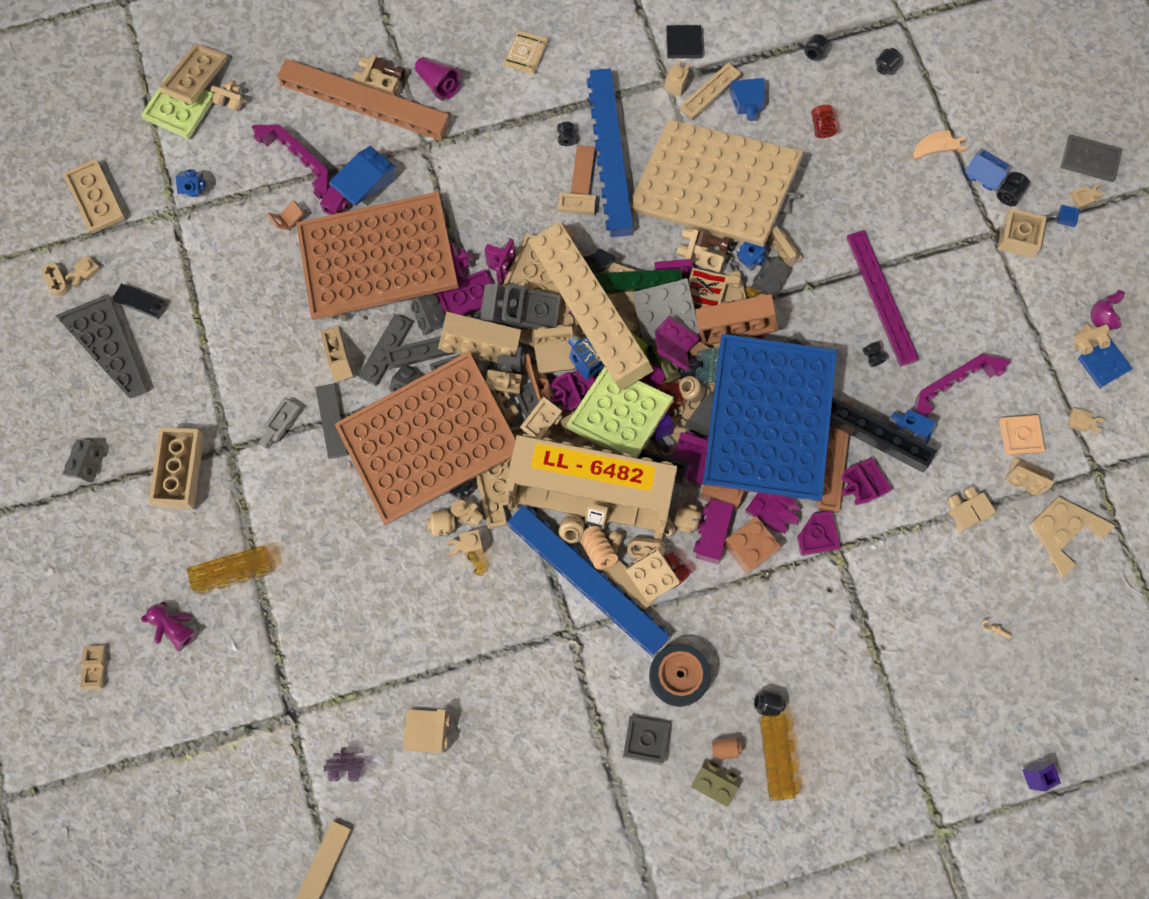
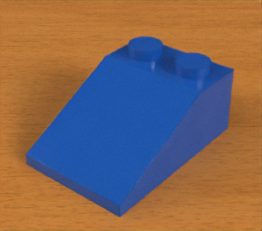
M368 146L358 152L329 182V185L356 206L391 184L394 180L396 166L372 146Z

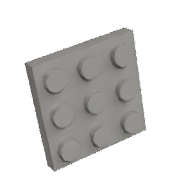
M688 279L632 293L642 339L647 343L648 347L656 344L655 330L669 315L700 335Z

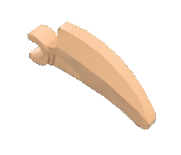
M950 130L934 132L918 143L912 156L914 159H919L925 155L941 151L956 150L958 152H965L968 146H961L960 143H964L966 137H960L958 140L954 139L951 136Z

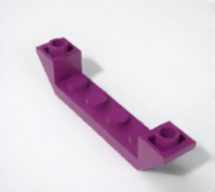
M279 124L253 125V137L258 143L262 142L268 147L277 140L282 146L286 145L288 147L287 149L292 156L300 158L299 161L305 168L309 167L312 170L311 172L317 178L312 182L313 193L319 200L323 199L330 187L329 182L331 178L328 169Z
M981 354L921 390L916 396L913 411L930 418V414L934 409L929 401L937 396L936 393L940 391L946 392L956 381L961 383L968 378L967 375L969 373L976 374L981 369L985 371L989 378L995 375L999 377L1007 372L1006 368L1011 362L1007 359Z

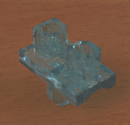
M714 347L697 352V361L703 362V368H697L695 377L702 380L704 385L715 383L719 348Z

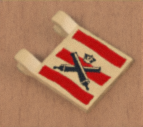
M692 268L688 282L693 304L701 307L719 305L722 303L726 285L739 288L741 278Z

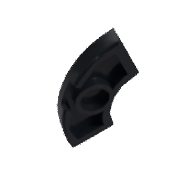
M600 248L590 256H582L593 273H600L606 270L616 260V256Z

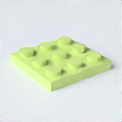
M158 88L141 114V117L148 122L189 139L212 104L214 93L204 89L195 102L189 104L160 93Z

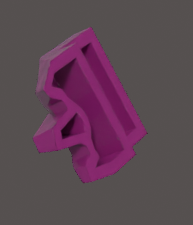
M577 370L573 373L568 371L556 377L551 387L557 389L558 392L550 396V402L553 404L563 402L560 406V409L563 410L562 412L576 410L595 382L594 376L585 380Z
M872 457L846 469L841 477L848 484L841 492L842 497L854 495L856 498L854 500L855 505L873 502L892 491V488Z
M757 493L745 511L754 518L757 516L764 526L786 534L787 528L785 524L799 525L800 519L793 512L800 511L801 507L797 500L792 497Z

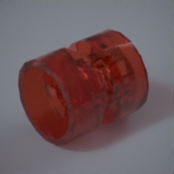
M824 104L812 109L811 117L814 123L815 136L817 138L834 136L838 132L834 107Z
M671 552L665 559L670 567L676 566L673 571L680 580V583L672 588L674 589L686 580L692 572L685 564H680L681 559L675 552Z

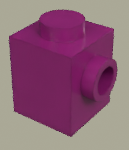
M330 186L320 202L322 211L329 215L342 213L347 210L349 200Z

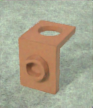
M292 200L279 215L268 212L267 216L276 228L290 230L305 213L297 202Z

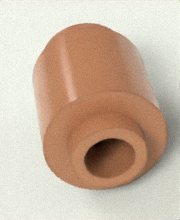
M736 737L712 741L713 758H719V760L738 758V754L742 753L741 741H737Z

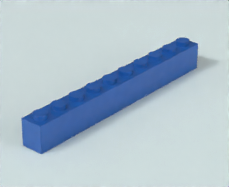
M611 68L590 70V77L586 78L587 88H591V93L588 94L589 104H593L591 119H595V124H593V134L597 135L595 150H599V155L597 156V165L601 166L599 181L603 182L604 186L601 188V196L606 201V204H603L604 215L608 216V220H605L606 231H610V237L632 235L633 226Z
M522 506L507 521L508 527L653 658L669 640V632L663 626H657L652 622L654 619L647 612L642 613L638 609L639 605L631 598L628 600L623 595L624 592L617 585L612 586L608 582L609 578L604 573H598L593 569V563L588 559L583 560L579 556L580 552L574 546L569 547L561 539L559 533H553L550 530L552 527L545 520L541 522L536 517L537 513L530 507L527 509L525 506Z

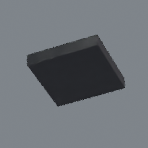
M666 25L667 59L702 58L701 25Z

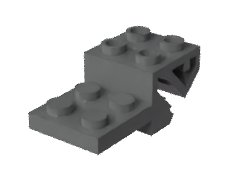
M486 284L483 290L479 320L511 328H517L518 326L536 330L541 327H547L548 329L556 328L561 295L526 289L525 286L507 284L506 287L499 284Z

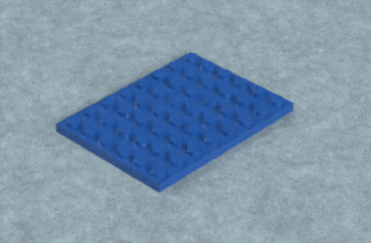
M722 334L702 485L821 502L837 350Z

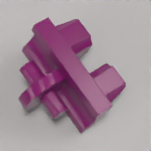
M452 243L450 244L456 278L459 277L461 279L467 276L465 268L470 267L469 263L473 261V256L466 253L465 249L456 248Z

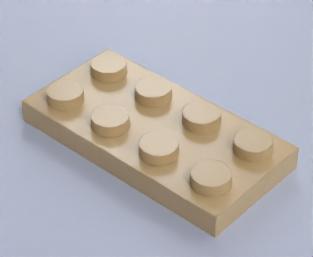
M195 43L160 85V93L193 104L227 62V55Z
M93 159L63 173L91 234L125 220L97 159Z

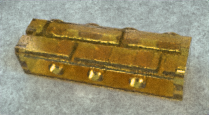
M265 546L187 568L191 590L199 595L209 593L212 588H227L230 586V583L236 581L237 583H245L249 581L250 577H265L268 575V572L273 571L269 552Z
M786 714L762 716L759 718L769 801L796 799V794H799L798 782H794L793 773H796V763L791 760V752H794L793 741L789 740L788 732L791 731L790 720L786 719Z

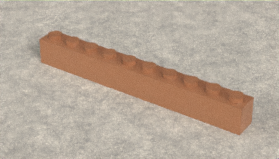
M285 59L277 75L279 83L283 87L439 141L443 140L450 125L449 116L444 111H437L426 105L416 104L409 99L404 100L394 94L381 92L377 88L372 89L360 82L349 81L345 77H337L328 71L323 72L313 66H305L295 60Z

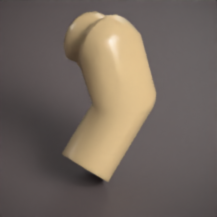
M667 517L663 535L671 537L675 533L673 519Z
M614 530L609 535V539L613 541L611 548L616 554L620 549L622 535Z

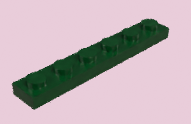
M682 269L593 273L605 293L635 292L682 280Z

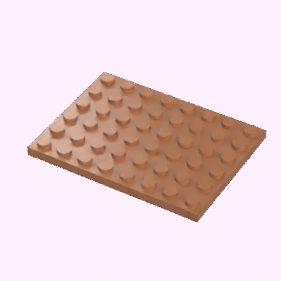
M439 191L296 222L312 320L459 288Z
M469 351L335 423L384 525H388L464 484L466 481L512 458L516 441Z

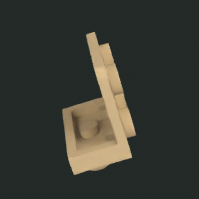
M559 325L556 328L548 329L547 327H541L534 330L533 343L537 369L540 374L575 369L574 364L569 358L572 346L568 344V340L573 336L572 326Z
M437 709V711L408 710L406 713L403 749L412 752L444 754V749H447L448 736H445L446 728H449L450 715H447L448 712Z

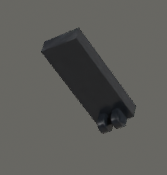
M122 283L112 298L114 302L158 320L163 307L167 305L164 300Z

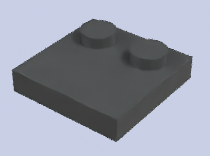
M630 716L623 758L663 765L670 723Z

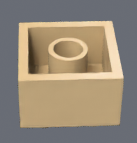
M1010 208L1003 218L997 250L1034 258L1041 249L1047 217Z

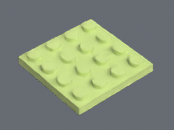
M604 367L566 426L567 429L619 455L630 454L633 458H638L671 406L673 397L641 381H636L620 391Z

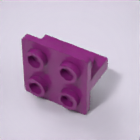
M512 238L509 239L505 250L488 243L484 249L486 265L496 271L497 284L500 285L506 279L509 272L508 269L516 256V246H514V239Z

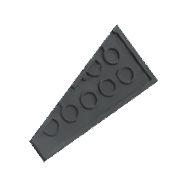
M109 294L55 315L129 399L147 392Z

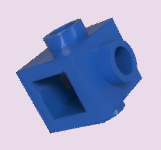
M194 169L179 172L176 175L177 194L197 197L206 187L203 172H196Z
M744 242L737 253V258L752 271L757 265L760 266L765 261L766 247L765 245L762 247Z

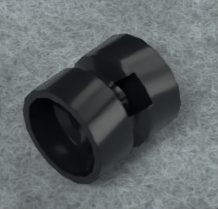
M1011 172L997 191L996 197L1004 205L1016 206L1030 186L1029 179L1022 173Z

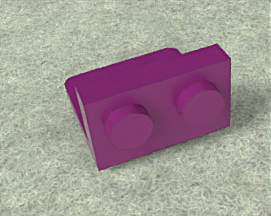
M681 432L673 458L690 463L693 471L689 481L702 485L708 438L702 439L696 437L694 433Z

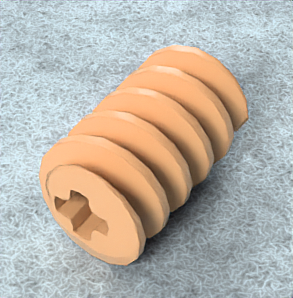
M592 526L584 531L580 543L590 557L591 562H593L594 567L599 570L612 567L617 562L618 556L611 548L601 528Z

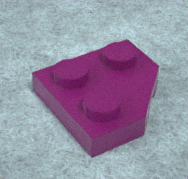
M832 511L812 514L797 536L801 556L840 549Z

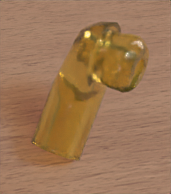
M747 286L745 290V295L751 298L766 294L750 286Z
M474 551L468 552L467 559L475 566L473 573L477 576H483L484 571L486 572V565Z

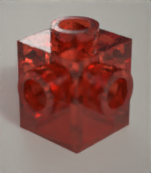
M678 382L673 384L661 383L655 388L673 397V402L667 412L674 410L676 407H681L683 400Z

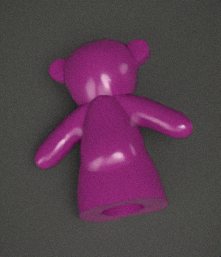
M164 601L160 604L152 605L147 609L146 614L141 617V622H149L157 627L154 637L156 644H160L164 634L175 646V649L180 652L196 637V632L182 623V621L191 620V615L187 613L169 615L166 608L167 603Z

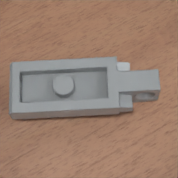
M285 397L282 399L262 427L263 431L261 433L263 437L259 441L261 446L268 449L273 441L277 442L301 410L299 405Z

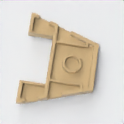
M1060 497L1056 498L1031 523L1042 546H1045L1049 553L1051 562L1058 569L1057 573L1061 578L1065 577L1076 566L1061 549L1083 527L1087 526L1100 540L1115 527L1106 520Z

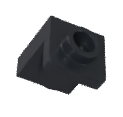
M468 480L447 493L459 500H463L464 497L467 498L472 492V483Z

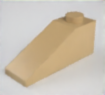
M336 326L320 331L328 366L334 381L337 382L353 377L339 327Z

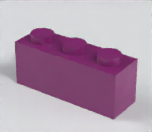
M713 499L710 500L709 505L705 504L702 514L706 516L705 522L700 523L698 530L701 538L700 541L696 540L693 552H696L695 559L714 564L719 563L734 505Z

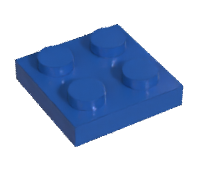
M1112 340L1109 347L1102 349L1098 345L1093 348L1091 353L1082 354L1077 358L1099 389L1133 369Z

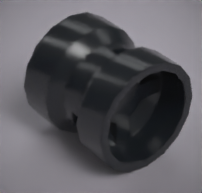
M561 122L557 125L559 145L571 146L575 144L576 140L573 134L575 128L572 122Z
M880 342L871 343L862 349L864 355L868 357L870 367L878 366L887 360L885 353L881 351L882 346Z

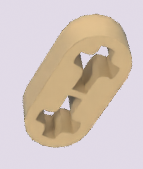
M54 263L46 264L42 268V275L49 290L57 297L64 296L69 288L61 270ZM51 270H54L53 274L55 277H52L50 275ZM57 282L61 285L60 290H57Z

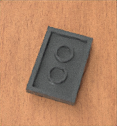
M1070 134L1067 138L1060 168L1114 182L1117 177L1123 148Z

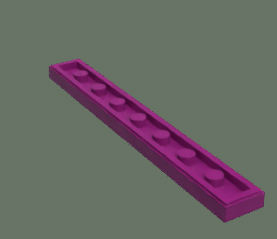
M862 230L847 235V242L899 366L902 367L918 362L919 358L865 231Z

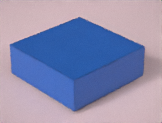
M1061 205L1057 223L1075 227L1080 209Z

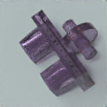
M341 747V752L333 753V759H327L326 764H324V771H327L328 781H339L341 779V771H348V781H358L364 766V759H354V753H347V747Z

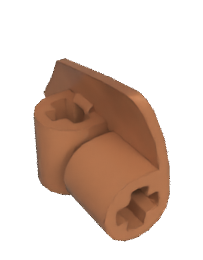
M529 354L525 356V367L537 399L540 402L545 397L550 401V396L555 393L548 382L547 374H540L537 369V363L531 365Z

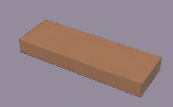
M577 145L571 194L589 195L595 147Z

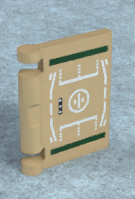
M518 30L503 66L534 75V69L537 68L546 48L545 44L548 43L549 39Z

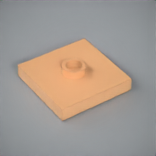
M1039 415L999 419L1005 456L1045 452Z

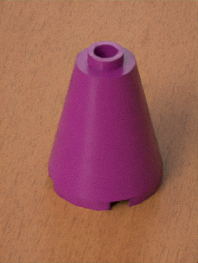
M421 57L416 61L415 71L436 98L445 101V98L451 99L461 87L460 77L462 78L460 70L427 57Z

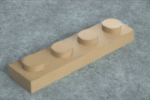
M728 62L680 105L679 110L693 120L730 87L731 81L738 80L741 73Z

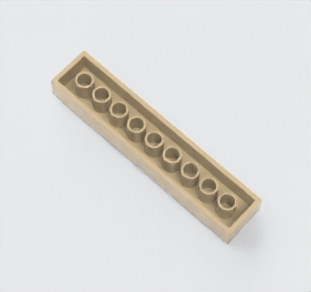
M559 221L528 240L618 389L621 391L653 372L648 359L561 222Z

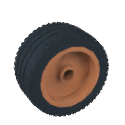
M674 644L662 649L653 659L649 670V681L655 695L664 703L676 707L689 706L697 702L707 691L711 679L710 667L705 656L698 649L686 644ZM680 671L684 674V677L678 678L676 673Z

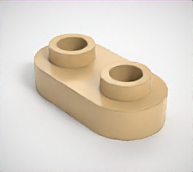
M633 538L628 543L627 551L632 558L638 559L654 549V547L662 544L666 549L663 555L665 557L667 547L661 540ZM635 545H640L641 547H640V548H635L634 546H635Z

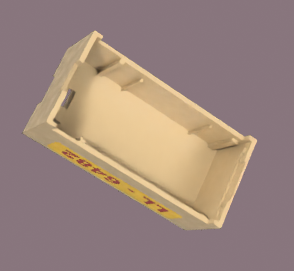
M528 434L517 435L505 485L508 510L516 511L517 505L521 504L586 517L588 504L590 503L608 508L605 521L655 531L654 539L662 540L677 466H673L672 463L666 461L661 463L653 462L652 459L645 457L641 459L633 458L630 454L616 455L609 450L596 451L589 446L575 447L569 442L555 443L548 438H542V440L534 439L533 436Z

